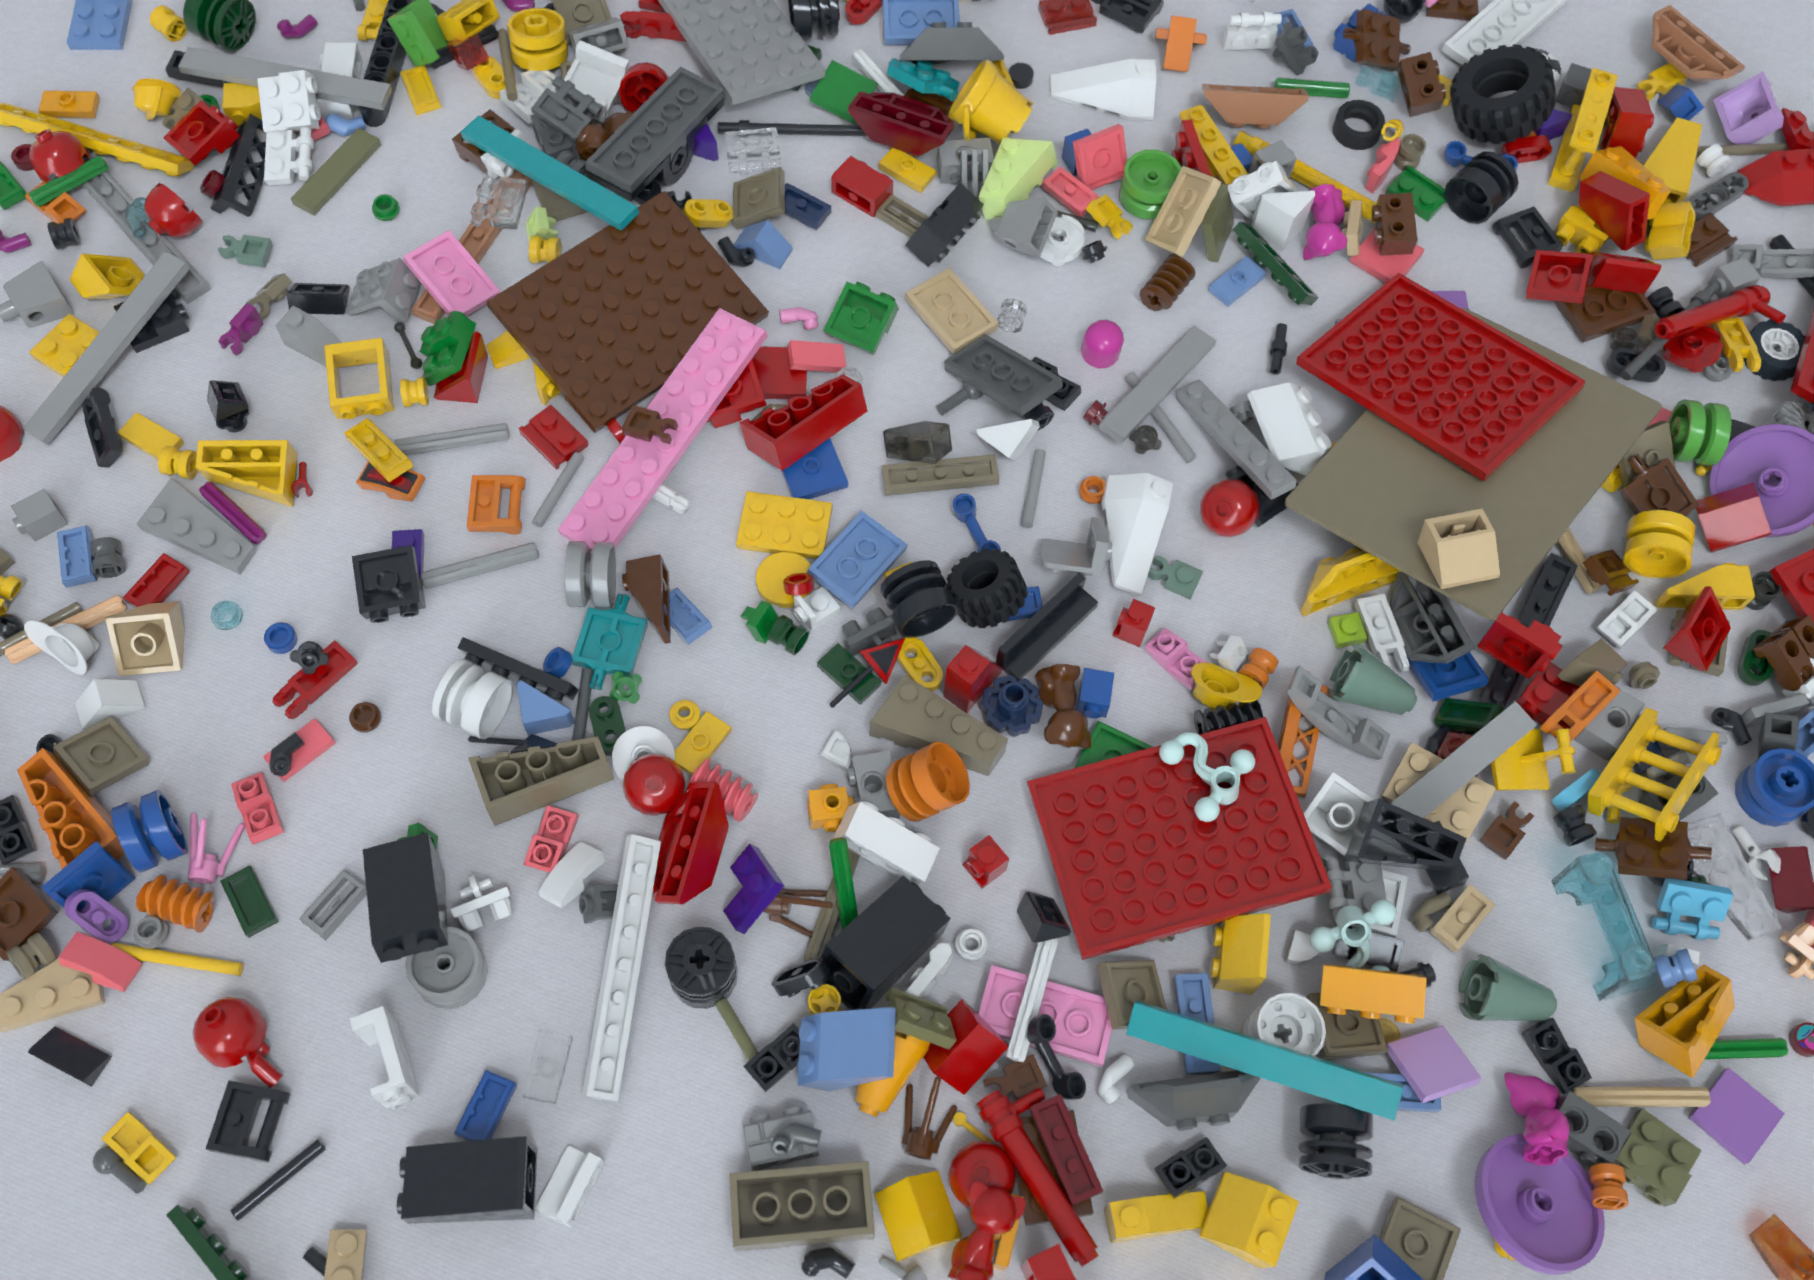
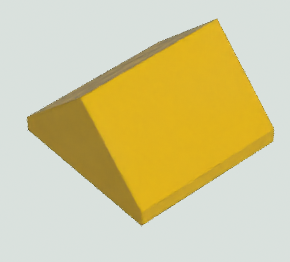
M939 1171L906 1177L874 1194L897 1263L962 1238Z

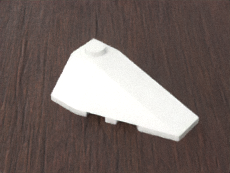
M1149 473L1109 475L1106 478L1102 508L1103 511H1106L1107 525L1105 529L1109 530V540L1112 542V553L1109 561L1113 587L1137 596L1142 594L1169 508L1173 487L1172 482Z

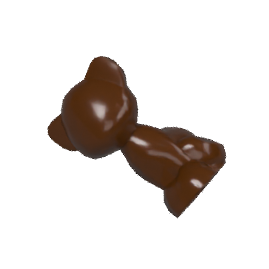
M635 112L613 113L605 119L602 125H586L576 142L578 155L587 161Z
M1056 664L1051 667L1042 668L1035 674V680L1039 689V697L1043 704L1057 711L1050 717L1048 726L1044 730L1046 742L1067 748L1080 747L1089 749L1091 747V736L1088 731V720L1084 713L1074 709L1076 704L1074 682L1081 673L1079 666Z

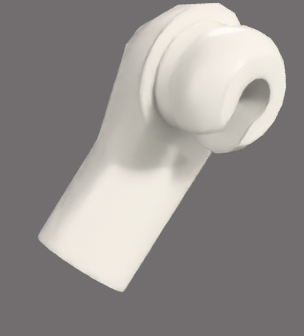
M1122 1055L1106 1068L1097 1092L1099 1098L1102 1097L1107 1104H1112L1121 1096L1119 1089L1114 1085L1134 1068V1063L1129 1056Z

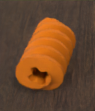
M161 874L154 881L145 883L140 889L136 898V908L139 912H147L150 916L154 917L159 916L164 921H171L175 925H182L186 929H194L200 933L205 930L212 918L214 894L211 891H207L202 895L201 888L194 887L191 890V886L188 883H182L179 886L177 879H170L167 882V877Z

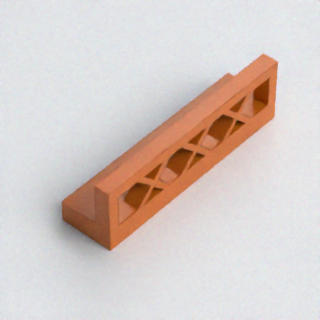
M1322 685L1320 691L1327 695L1329 687ZM1288 694L1277 747L1287 772L1289 773V771L1295 769L1302 779L1300 787L1293 785L1296 796L1305 798L1320 730L1313 725L1310 731L1302 733L1298 726L1303 714L1297 709ZM1301 742L1307 750V756L1297 761L1293 755V749L1296 743Z

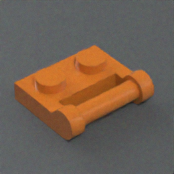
M472 475L467 517L468 531L520 534L522 529V522L519 520L522 491L525 490L526 479L518 475ZM502 489H510L508 518H500Z

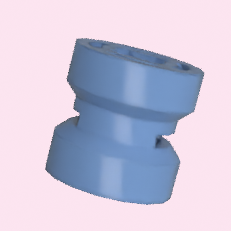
M1687 948L1676 951L1675 955L1672 956L1663 954L1654 957L1665 989L1675 986L1679 981L1684 980L1689 983L1698 980Z

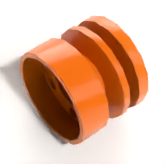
M939 741L932 743L913 754L892 762L886 774L887 791L891 801L899 813L909 821L920 822L940 813V811L964 802L969 795L970 782L967 769L958 753L947 743Z

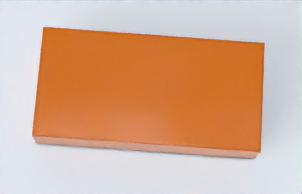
M1171 16L1162 69L1188 72L1197 19Z

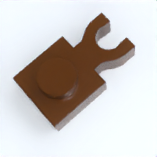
M632 405L621 430L626 436L648 442L651 441L653 436H656L663 443L670 444L672 438L670 434L664 433V431L669 428L677 430L678 424L674 419H661L657 411Z
M1515 801L1507 809L1505 818L1499 814L1479 840L1505 860L1511 855L1526 834L1519 828L1525 827L1534 817L1529 812L1523 819L1518 818L1515 810L1519 804Z
M1034 1054L1027 1056L1024 1062H1014L1002 1068L1005 1074L1004 1077L993 1076L982 1081L985 1087L991 1084L998 1085L1003 1096L1012 1092L1015 1100L1038 1087L1042 1089L1047 1086Z

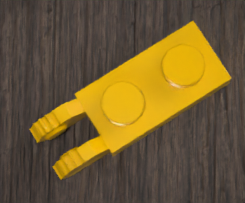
M1729 318L1712 324L1711 328L1719 333L1720 342H1723L1722 350L1726 357L1729 358V366L1732 371L1741 372L1744 365L1743 358H1747V367L1750 372H1758L1761 368V356H1759L1758 347L1742 319Z

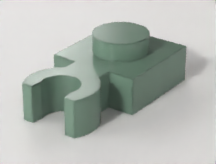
M243 235L241 241H238L233 236H223L222 239L225 245L229 247L218 248L221 257L225 259L236 257L237 262L240 264L266 266L273 247L270 238Z
M1155 556L1153 564L1159 566L1161 570L1150 568L1147 577L1155 581L1165 580V589L1191 600L1203 571L1179 560H1176L1174 566L1168 564L1164 557Z

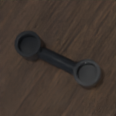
M1047 1014L1034 1016L1027 1029V1038L1029 1043L1035 1044L1053 1078L1052 1086L1057 1095L1061 1094L1062 1098L1066 1100L1081 1099L1086 1091L1084 1077L1078 1072L1065 1073L1049 1044V1041L1054 1038L1056 1033L1054 1020Z

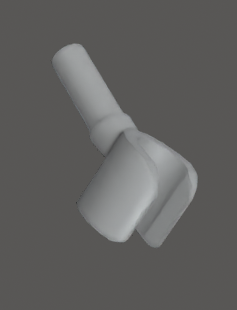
M885 1256L879 1262V1264L898 1275L902 1280H927V1276L917 1265L907 1273L904 1268Z

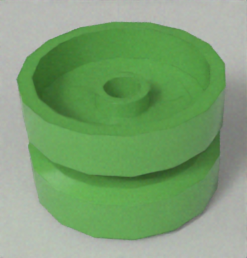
M1156 149L1142 150L1133 154L1125 165L1119 191L1120 202L1125 210L1142 219H1156L1181 170L1178 161L1170 154Z
M1687 399L1677 403L1669 418L1674 460L1676 462L1687 463L1693 459V462L1699 465L1713 466L1718 464L1727 449L1731 434L1732 422L1728 406L1710 402L1703 406L1699 401Z

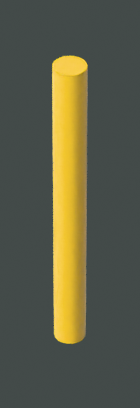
M119 943L112 944V946L140 961L241 976L244 970V964L240 962L157 949H146Z

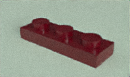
M1056 1095L1030 1106V1114L1070 1204L1074 1206L1104 1192L1062 1095Z

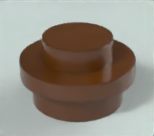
M368 702L355 705L349 715L351 726L356 731L362 733L376 729L382 718L379 708Z

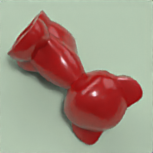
M976 1181L970 1185L967 1197L970 1203V1216L977 1228L968 1237L960 1239L953 1249L951 1269L947 1277L954 1280H990L993 1277L994 1268L991 1260L995 1250L994 1235L1010 1232L1014 1227L1015 1221L1023 1215L1026 1207L1024 1198L1012 1196L1003 1189L987 1187L982 1182Z

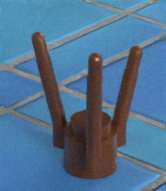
M782 888L763 913L770 914L769 921L781 923L811 938L812 931L782 915L789 914L792 904L832 908L833 903L801 898L826 897L828 892L826 890Z
M936 1076L934 1079L922 1126H915L913 1132L912 1084L906 1086L905 1124L901 1144L906 1145L905 1154L924 1160H931L932 1153L938 1154L940 1142L957 1111V1106L952 1105L936 1136L933 1138L934 1131L929 1130L941 1083L939 1076Z

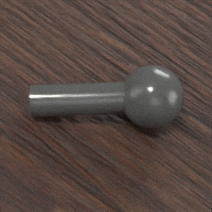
M964 382L962 390L937 405L936 408L941 415H944L967 399H979L983 393L969 383Z
M110 1146L102 1147L95 1153L93 1166L97 1172L101 1174L112 1173L136 1194L145 1189L146 1182L122 1162L123 1158Z

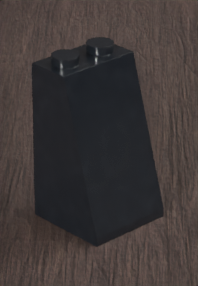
M424 833L362 849L371 944L380 962L396 961L402 957L429 952L436 948L447 946L448 926L445 874L429 834Z
M903 875L825 945L821 958H823L830 971L827 974L828 979L824 984L833 986L839 992L841 1002L850 1010L871 1009L944 933L951 918L940 905L934 904L917 884L910 882Z
M527 1136L406 1147V1157H401L399 1173L400 1178H404L403 1192H399L397 1196V1213L401 1214V1219L408 1224L534 1219L538 1148Z

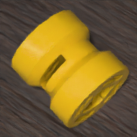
M158 6L151 12V26L157 31L162 32V35L168 40L176 42L186 35L187 28L184 20L179 15H176L168 6Z
M535 235L530 237L528 254L531 263L539 264L542 261L549 263L561 255L562 246L560 238L550 237L549 239H543L541 236Z
M172 446L163 447L158 457L159 472L170 476L179 474L181 478L193 479L198 472L195 468L197 452L188 449L179 451L178 448Z
M823 984L821 987L810 991L808 996L810 1016L823 1012L841 1011V997L833 986Z

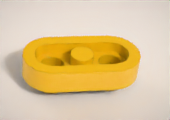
M484 55L476 58L472 63L475 78L490 97L500 99L499 91L506 89L503 68L492 56Z
M690 199L682 209V212L695 227L724 228L730 224L733 218L732 207L726 201L718 199Z
M916 637L905 638L897 657L898 663L910 679L931 692L936 691L942 684V668L922 640ZM914 653L916 657L911 659L906 654ZM930 676L933 680L925 682L922 678Z

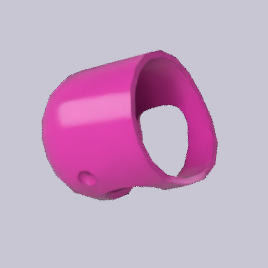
M1106 319L1093 322L1087 328L1081 346V355L1085 362L1095 368H1108L1118 361L1124 343V335L1119 325Z

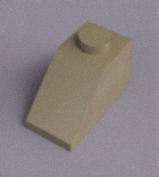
M1601 638L1576 656L1557 676L1563 681L1582 686L1598 671L1615 685L1624 677L1620 672L1628 663Z

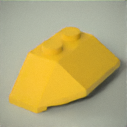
M1358 547L1350 549L1341 557L1335 559L1328 557L1318 564L1300 613L1304 617L1396 582L1397 574L1401 571Z

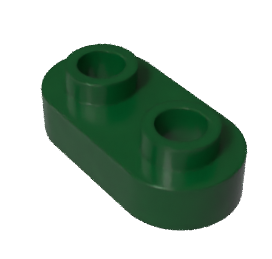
M1757 630L1748 636L1744 642L1737 672L1739 677L1749 685H1761L1772 675L1773 668L1767 658H1758L1753 650L1757 644L1771 634L1769 631Z
M601 696L591 703L589 715L594 736H598L605 755L612 756L616 741L626 730L618 702L612 697ZM603 707L610 708L607 713L599 712ZM610 734L616 735V738L612 741L606 740V737Z

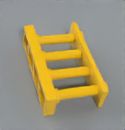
M1592 68L1581 105L1573 104L1569 113L1572 114V118L1562 135L1547 185L1573 193L1586 152L1591 154L1596 152L1618 75Z
M1646 707L1589 791L1588 812L1600 817L1606 807L1615 806L1655 822V840L1661 842L1667 832L1672 833L1675 830L1679 821L1678 814L1709 766L1717 764L1722 748L1718 747L1719 734L1715 732L1711 734L1706 744L1702 745L1662 730L1661 726L1657 725L1658 711ZM1659 741L1696 755L1697 758L1689 767L1647 751L1646 747L1649 742ZM1644 762L1680 776L1683 779L1678 787L1674 789L1633 773L1632 768L1635 763L1640 764ZM1630 784L1669 801L1661 812L1621 796L1617 790L1621 785Z

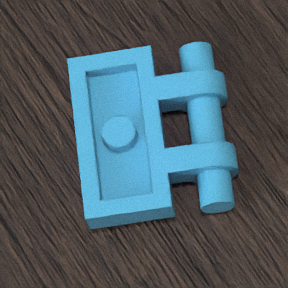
M1665 878L1656 905L1659 911L1666 912L1665 918L1654 916L1651 921L1652 929L1663 930V933L1676 936L1678 933L1691 935L1693 939L1704 941L1706 938L1717 940L1720 936V928L1709 926L1710 920L1724 922L1734 894L1730 888ZM1681 915L1695 917L1693 923L1680 921Z

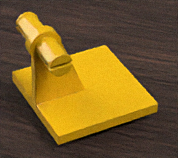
M1532 729L1491 763L1495 791L1549 790L1550 784L1546 761L1560 757L1562 774L1576 773L1573 755L1576 752L1575 747H1571L1569 729L1555 730L1558 748L1555 750L1544 752L1541 729Z

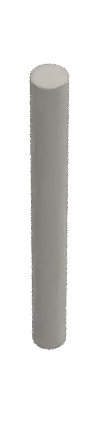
M1131 372L1125 377L1132 389L1141 381L1135 372ZM1158 405L1151 414L1188 463L1196 458V454Z

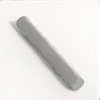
M1037 449L1034 453L1021 525L1025 528L1033 526L1046 452L1042 449Z
M578 452L573 453L533 518L532 523L538 527L544 525L584 459L582 454Z

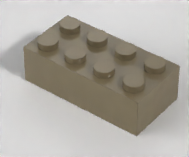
M869 1161L729 1174L732 1235L735 1252L874 1239L875 1231Z

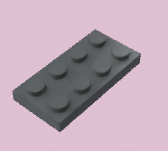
M983 334L944 361L946 371L969 383L977 390L1020 416L1029 412L1063 387L1062 378L987 334Z

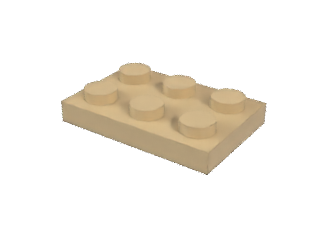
M1183 166L1145 240L1183 257L1222 182L1212 176Z
M950 268L905 294V300L953 355L983 334L989 335L998 329L999 323Z
M1411 742L1381 797L1389 802H1393L1444 759ZM1474 776L1424 817V819L1432 823L1440 820L1444 828L1466 837V843L1496 788Z

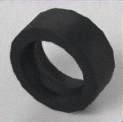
M1365 100L1345 102L1339 107L1332 126L1333 135L1344 147L1353 150L1372 148L1380 138L1381 130L1385 124V116L1381 109L1371 102ZM1350 118L1364 120L1370 124L1373 130L1359 132L1350 128L1344 120Z

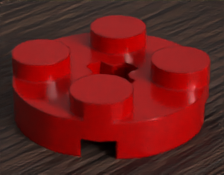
M1706 326L1671 338L1663 347L1662 357L1664 360L1677 366L1687 368L1690 372L1699 373L1705 367L1711 366L1719 360L1723 349V342H1720V335L1716 330Z

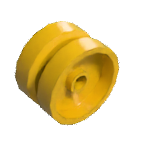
M531 8L517 12L509 18L507 28L511 40V56L516 65L527 70L545 71L561 66L560 63H564L567 60L569 52L565 39V21L562 15L546 8Z
M1666 510L1644 511L1634 515L1627 523L1623 555L1624 565L1637 575L1648 578L1665 579L1685 574L1692 564V546L1694 545L1695 535L1694 523L1682 514Z

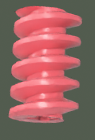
M710 758L705 759L693 773L689 784L691 782L718 783L726 815L733 814L736 821H742L753 808L758 798V792L754 795L751 794L752 783L741 788L743 778L740 776L734 782H731L732 771L730 770L721 776L722 765L717 764L711 770L712 760Z

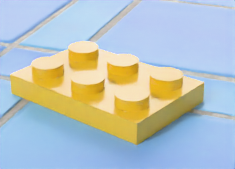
M746 491L736 547L737 549L773 554L783 551L793 552L804 558L817 559L826 548L833 505L830 502Z

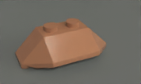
M1671 5L1654 13L1652 48L1661 54L1667 62H1670L1685 74L1688 79L1694 82L1729 79L1744 70L1745 66Z
M1202 84L1201 87L1206 98L1223 119L1233 127L1255 124L1258 128L1266 129L1270 128L1271 125H1279L1309 99L1306 90L1299 88Z

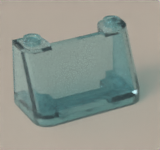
M1592 853L1577 857L1555 876L1551 882L1557 895L1566 893L1576 899L1577 907L1592 903L1608 941L1615 962L1606 963L1602 966L1605 976L1602 981L1593 985L1599 1001L1650 988L1658 980V969L1612 859L1602 853Z

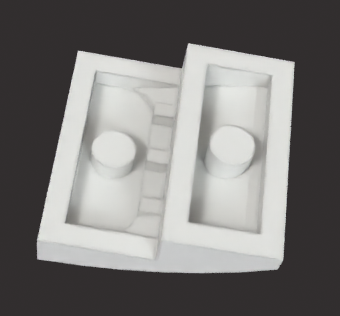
M529 70L521 73V83L516 85L517 100L509 101L506 89L499 91L500 100L525 122L530 124L532 123L530 116L535 115L532 113L531 108L545 89L548 88L555 93V86L552 85V82L556 76L549 70Z

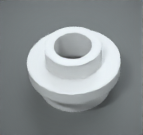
M975 928L961 931L955 942V948L959 956L968 961L982 958L988 947L986 936ZM967 941H974L977 944V948L969 950L966 948L965 943Z

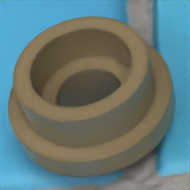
M1650 662L1639 663L1630 669L1628 673L1630 676L1629 682L1634 688L1647 689L1657 682L1660 671Z

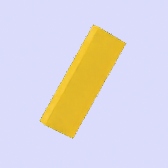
M369 418L344 432L346 439L388 482L414 467L411 460Z

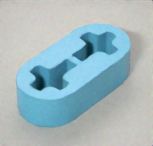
M1595 767L1555 796L1551 800L1552 804L1560 812L1570 808L1589 793L1601 774Z

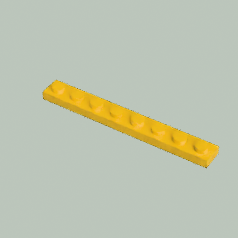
M0 103V125L17 126L26 133H39L46 129H50L52 132H69L76 136L84 147L93 149V152L96 154H110L116 156L117 160L122 162L139 163L145 169L163 170L169 176L179 177L182 176V173L193 170L194 164L184 156L8 103Z

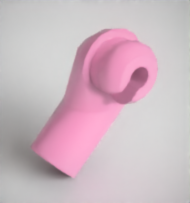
M802 307L779 310L781 324L803 321L806 330L818 327L817 318L819 317L814 311Z

